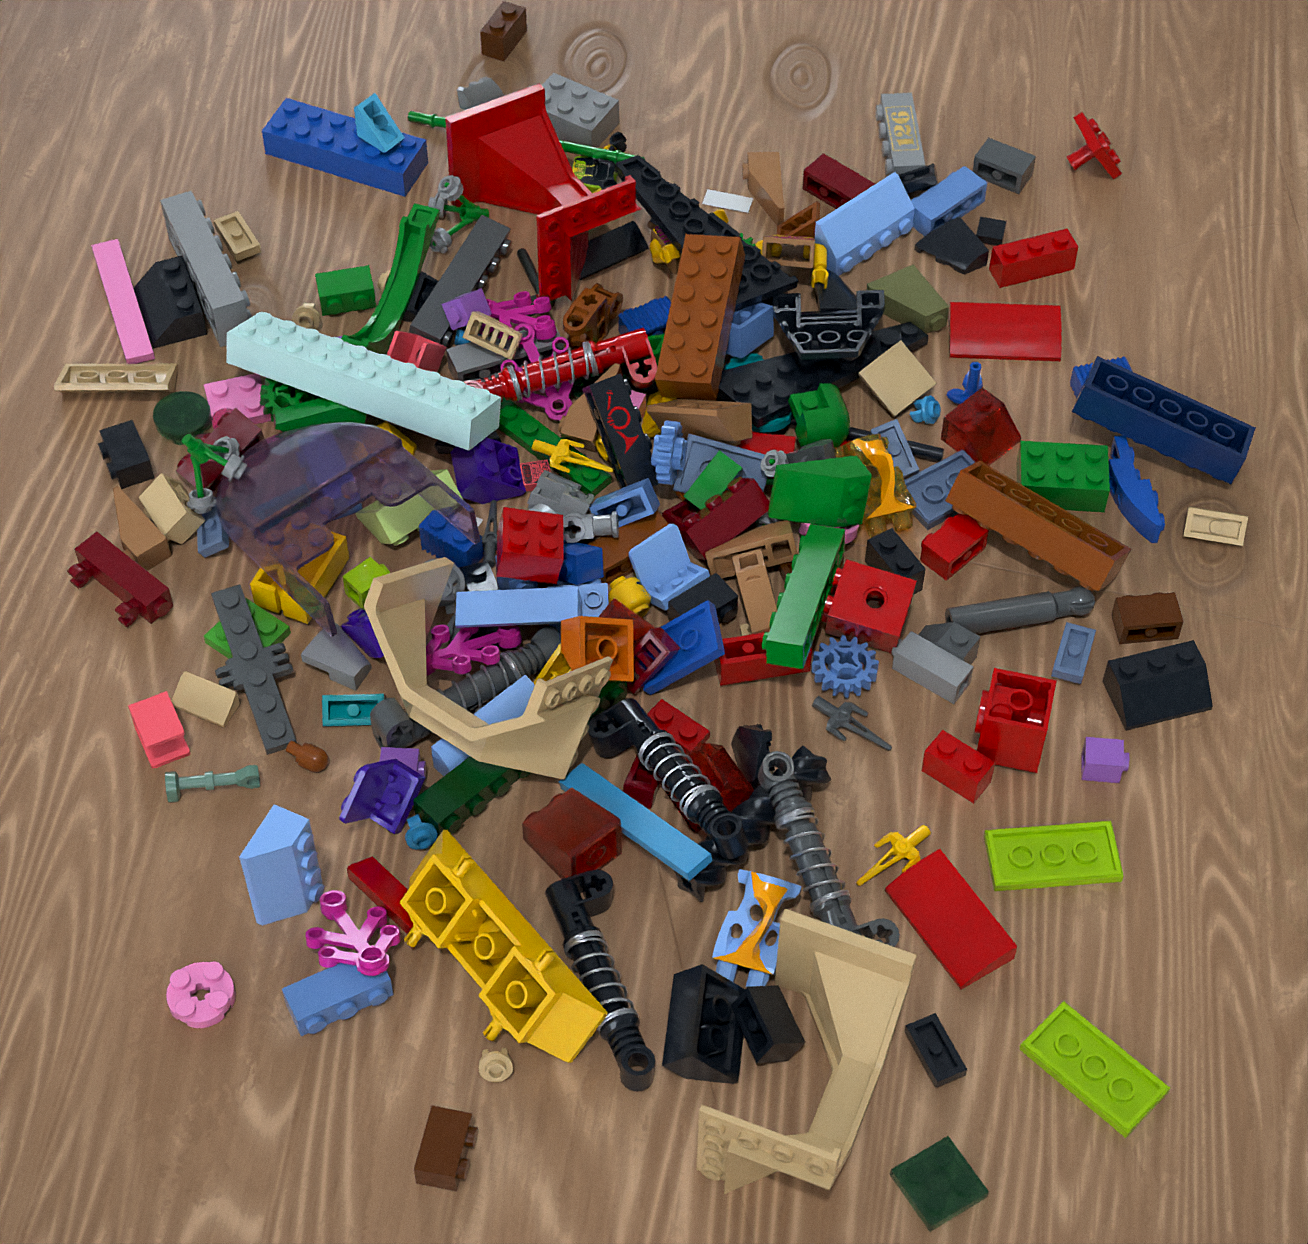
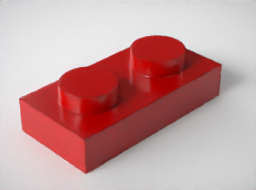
M663 699L647 713L661 730H665L673 736L676 744L680 745L684 750V754L690 756V758L710 738V731Z

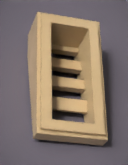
M473 311L462 338L513 360L523 333L482 312ZM482 323L486 324L482 336H479L478 333ZM491 327H493L495 329L492 334L491 340L489 341L487 340V337ZM500 331L504 333L498 346L495 343ZM509 335H511L513 340L509 350H506L504 347Z

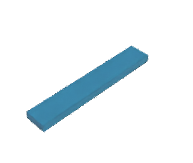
M581 763L566 775L565 780L561 779L559 781L562 790L690 881L713 861L711 853L585 764Z

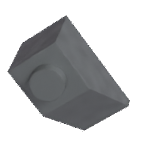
M955 622L926 625L918 634L970 665L977 658L980 636Z

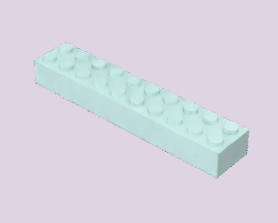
M266 312L255 314L227 332L228 364L468 451L499 428L500 396L491 394L485 389L471 387L460 380H452L440 376L437 372L420 369L412 363H403L392 359L389 355L369 351L363 346L349 344L340 338L330 337L319 333L315 329L298 326L292 321L281 320Z

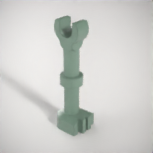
M249 765L231 773L213 774V771H207L205 775L179 777L176 771L165 772L168 802H178L181 798V789L206 787V790H214V786L238 785L250 789L260 787L258 765Z

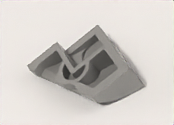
M483 77L478 82H470L468 88L460 86L457 89L459 106L465 110L504 96L499 86L488 77Z
M331 622L324 627L301 653L303 662L328 672L330 680L355 691L372 669L370 662L335 622Z

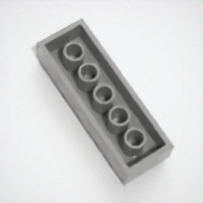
M192 191L162 199L160 201L168 238L176 255L183 256L198 301L219 346H227V332L252 317L249 309H246V307L250 306L248 295L245 290L240 291L241 284L236 271L231 273L232 265L227 253L222 254L223 247L219 236H213L214 228L210 218L204 217L206 213L202 201H196Z

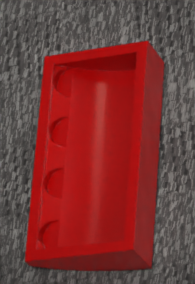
M950 302L948 313L949 358L1061 362V306Z
M941 849L918 861L885 887L887 895L960 990L1015 958L1017 950L1015 942Z

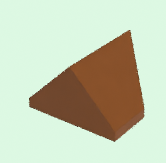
M814 202L778 225L777 235L813 237L815 239L816 222L820 220V203Z

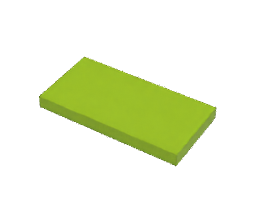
M1111 821L984 831V841L994 891L1122 882L1124 875Z
M1064 1001L1021 1043L1019 1048L1020 1051L1125 1138L1159 1104L1170 1090L1168 1085Z

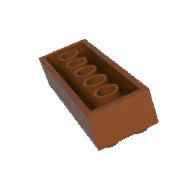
M685 235L655 376V382L661 397L717 400L745 260V252L740 237Z
M980 460L960 470L945 500L952 505V509L962 515H970L977 519V523L981 527L997 531L1003 535L1002 538L1006 542L1013 545L1019 544L1027 549L1028 554L1033 558L1046 560L1054 565L1053 568L1057 572L1073 576L1079 580V584L1082 587L1091 591L1096 590L1099 592L1117 577L1131 551V548Z

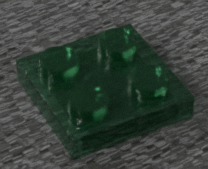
M949 1136L897 1165L890 1171V1176L930 1232L988 1197L989 1193Z

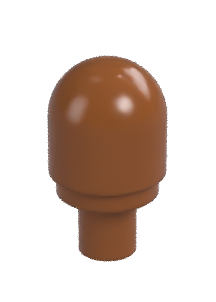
M290 741L286 747V752L296 757L295 762L311 772H321L328 765L329 758L327 753L311 743L300 745Z

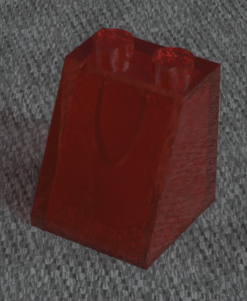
M570 788L563 794L555 795L547 806L540 811H534L529 814L522 823L523 840L561 879L589 870H601L622 854L621 820L573 788Z

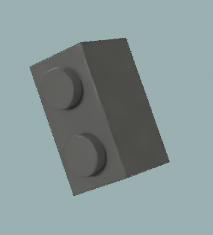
M988 137L974 157L972 172L989 183L1020 194L1033 175L1036 156Z

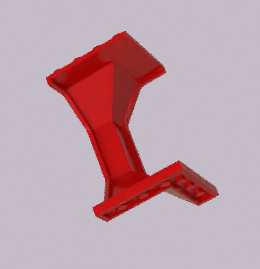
M540 83L445 117L449 176L453 175L460 178L463 185L462 195L472 203L484 202L538 214L536 219L539 294L536 295V298L545 296L551 302L567 296L572 301L586 259L588 230L641 210L636 204V181L629 175L625 177L624 182L592 193L580 181L569 164L547 114L545 88ZM458 199L451 201L453 206L461 207L463 204Z

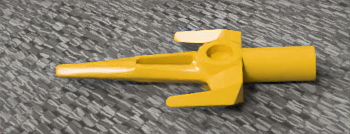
M537 439L533 442L532 450L551 456L550 467L570 473V469L559 464L570 462L611 473L614 471L609 466L569 450V445L583 448L585 445L569 439H561L557 446Z
M923 824L906 838L898 832H890L876 842L874 846L879 848L890 841L892 848L856 884L858 886L863 885L900 859H910L902 869V873L920 861L919 851L915 847L931 834L929 828ZM891 855H894V856H895L894 858H892L890 861H888V862L885 863L884 865H881V864H882L883 862H885Z

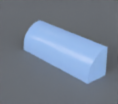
M578 587L456 592L455 626L456 628L561 624V620L581 616L582 599Z
M526 675L522 676L474 713V715L488 724L522 716L534 689V683ZM443 738L431 746L433 766L443 776L470 757Z

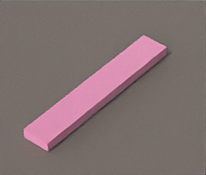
M118 239L91 245L127 364H137L155 359Z

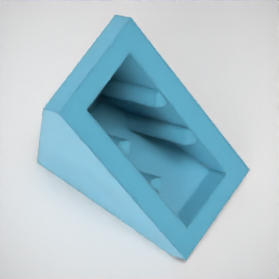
M376 93L354 107L357 136L383 153L405 138Z

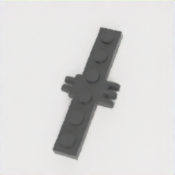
M240 584L211 593L212 600L233 657L225 661L226 666L215 670L217 678H222L219 680V685L226 688L233 686L235 690L244 689L266 754L269 755L284 750L290 741L296 742L274 680L289 675L294 671L292 664H286L290 659L288 654L284 653L286 651L284 643H277L263 648Z

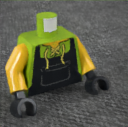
M616 132L610 137L609 142L611 145L603 148L612 151L621 150L624 153L627 149L625 144L626 138L621 132ZM577 156L574 158L572 167L574 174L592 193L617 184V174L614 171L615 163L613 161L587 156Z

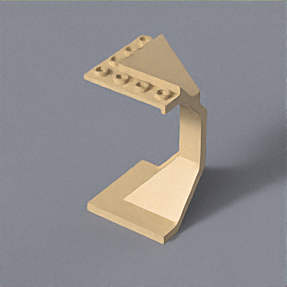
M443 557L373 578L364 608L408 716L479 762L565 780L569 768L578 758L579 752L577 749L580 741L588 733L590 716L595 712L600 703V698H598L600 691L610 678L611 671L609 669L613 659L609 656L548 681H544L541 678L537 679L522 716L488 724L427 685L426 639L454 562Z
M785 909L780 919L775 985L797 992L805 998L832 1067L831 1077L808 1133L785 1136L701 1105L698 1123L697 1170L701 1171L705 1177L711 1180H725L724 1194L777 1171L830 1190L852 1150L882 1072L914 972L917 955Z

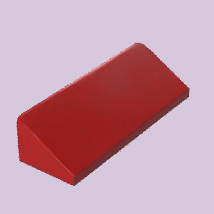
M373 856L349 865L347 867L348 878L378 907L385 908L387 916L408 934L413 927V923L408 912L399 903L408 889Z

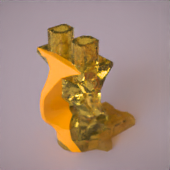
M880 434L857 438L835 448L836 458L858 456L865 467L870 465L877 469V477H871L868 492L870 498L866 502L863 522L859 524V526L865 524L870 538L887 531L885 520L892 518L896 532L910 529L913 526L911 511L917 507L916 502L905 485L902 470L899 466L893 465L892 456L886 450L889 444L888 438L882 437Z

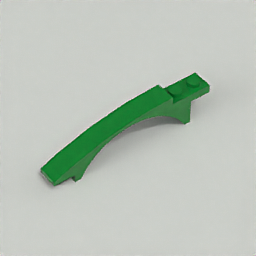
M414 203L408 217H402L392 268L381 299L369 321L360 331L350 336L343 334L341 339L344 342L355 346H363L367 350L378 354H387L394 333L401 324L417 284L437 225L440 209Z

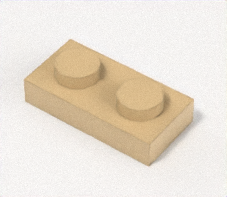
M239 211L214 220L215 229L236 262L261 253L259 242Z
M1188 506L1183 536L1243 546L1248 516Z

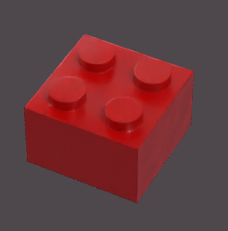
M503 507L497 530L496 576L557 584L564 560L563 515Z

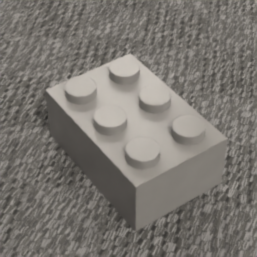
M553 73L542 84L545 88L546 111L559 140L598 148L619 124V100L556 73Z

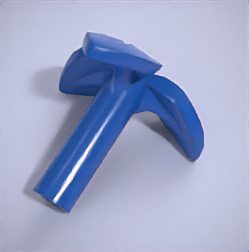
M972 362L970 364L969 372L965 375L962 383L965 390L955 388L946 394L952 402L965 405L969 399H972L976 407H985L995 403V398L991 394L978 392L983 387L980 374L981 364L979 362Z

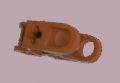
M598 283L591 289L584 288L563 317V329L569 334L567 340L571 349L574 346L583 347L582 344L583 342L586 343V341L599 342L606 338L608 335V324L618 315L622 307L623 294L619 292L614 294L607 291Z

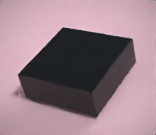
M980 216L976 236L982 243L1002 245L1007 221Z

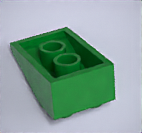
M858 456L776 465L768 516L774 519L835 528L862 524L872 474Z

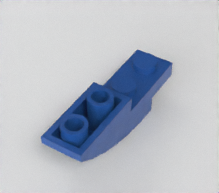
M1114 436L1110 452L1111 459H1109L1111 496L1127 521L1149 542L1158 543L1160 532L1164 531L1165 519L1163 513L1158 511L1157 491L1152 490L1150 479L1141 480L1139 469L1134 467L1133 447H1129L1126 436Z

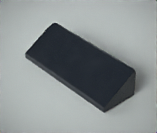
M635 221L626 223L588 241L586 259L579 278L580 280L649 249Z

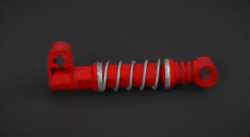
M640 328L599 342L586 341V343L583 342V347L574 350L568 347V352L558 355L554 351L552 357L542 359L539 356L538 361L530 364L524 361V365L521 366V372L515 370L510 365V367L503 368L501 373H498L497 378H495V375H492L491 380L485 377L484 382L479 379L476 381L467 380L464 383L477 389L488 390L491 394L500 396L501 402H503L502 398L504 397L505 400L515 402L523 399L522 394L529 398L532 392L539 390L541 393H544L545 388L551 386L558 389L560 383L568 381L573 384L576 378L584 377L588 379L589 374L595 377L603 374L604 370L610 368L614 363L619 365L624 363L631 384L643 389L650 387L655 382L657 363L647 333L644 328ZM648 356L649 359L644 360L642 366L644 370L649 371L647 377L643 378L642 374H637L639 363L630 364L629 361Z

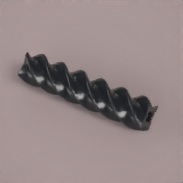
M802 745L791 759L794 763L793 772L797 779L796 783L800 786L799 790L803 793L802 797L805 798V801L809 802L812 797L813 785L826 784L832 779L826 770V758L813 754ZM777 768L773 775L782 776L783 772ZM761 784L752 792L748 800L740 803L731 811L732 814L740 817L748 839V848L745 853L733 859L723 858L718 854L714 842L707 835L705 840L699 842L698 845L711 853L713 861L690 881L674 870L678 877V887L681 890L690 892L700 902L704 900L706 886L720 885L725 881L728 865H740L747 861L749 845L763 844L768 841L770 826L775 824L774 816L776 812L775 807L772 805L773 800L769 798L770 793H767Z

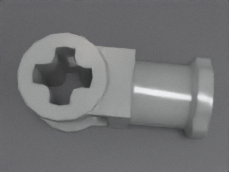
M612 511L611 515L596 516L594 514L570 512L563 518V540L566 542L575 543L581 539H594L595 536L613 535L614 538H619L617 511ZM571 521H574L575 526H580L576 533H572L571 528H566Z

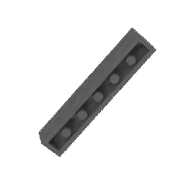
M484 215L480 216L411 323L409 333L420 335L444 345L446 348L448 347L453 337V330L450 327L442 304L462 294L480 288L484 290L489 278L487 275L489 272L493 274L496 271L500 262L499 256L501 254L505 256L509 250L511 241L508 240L511 228Z

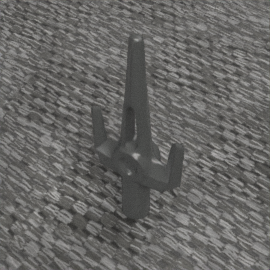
M496 500L491 501L486 529L482 537V547L484 549L483 562H488L490 567H493L495 564V552L497 550ZM491 522H493V532L489 531ZM471 527V530L477 533L476 527Z
M820 696L814 700L812 706L830 717L826 730L841 740L845 741L847 737L836 728L845 727L888 751L892 749L891 745L851 715L853 710L867 716V711L852 702H844L837 708Z

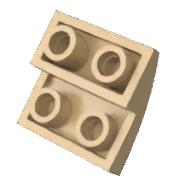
M902 341L892 346L858 373L893 418L937 384Z

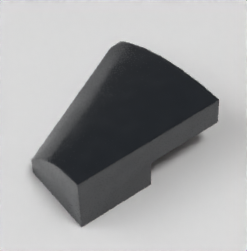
M960 216L931 231L919 240L914 248L919 254L924 250L936 256V262L942 265H949L963 275L987 266L989 254L987 247Z
M827 270L829 273L827 288L824 289V284L821 282H816L814 287L815 300L818 303L819 311L857 310L856 295L837 274Z

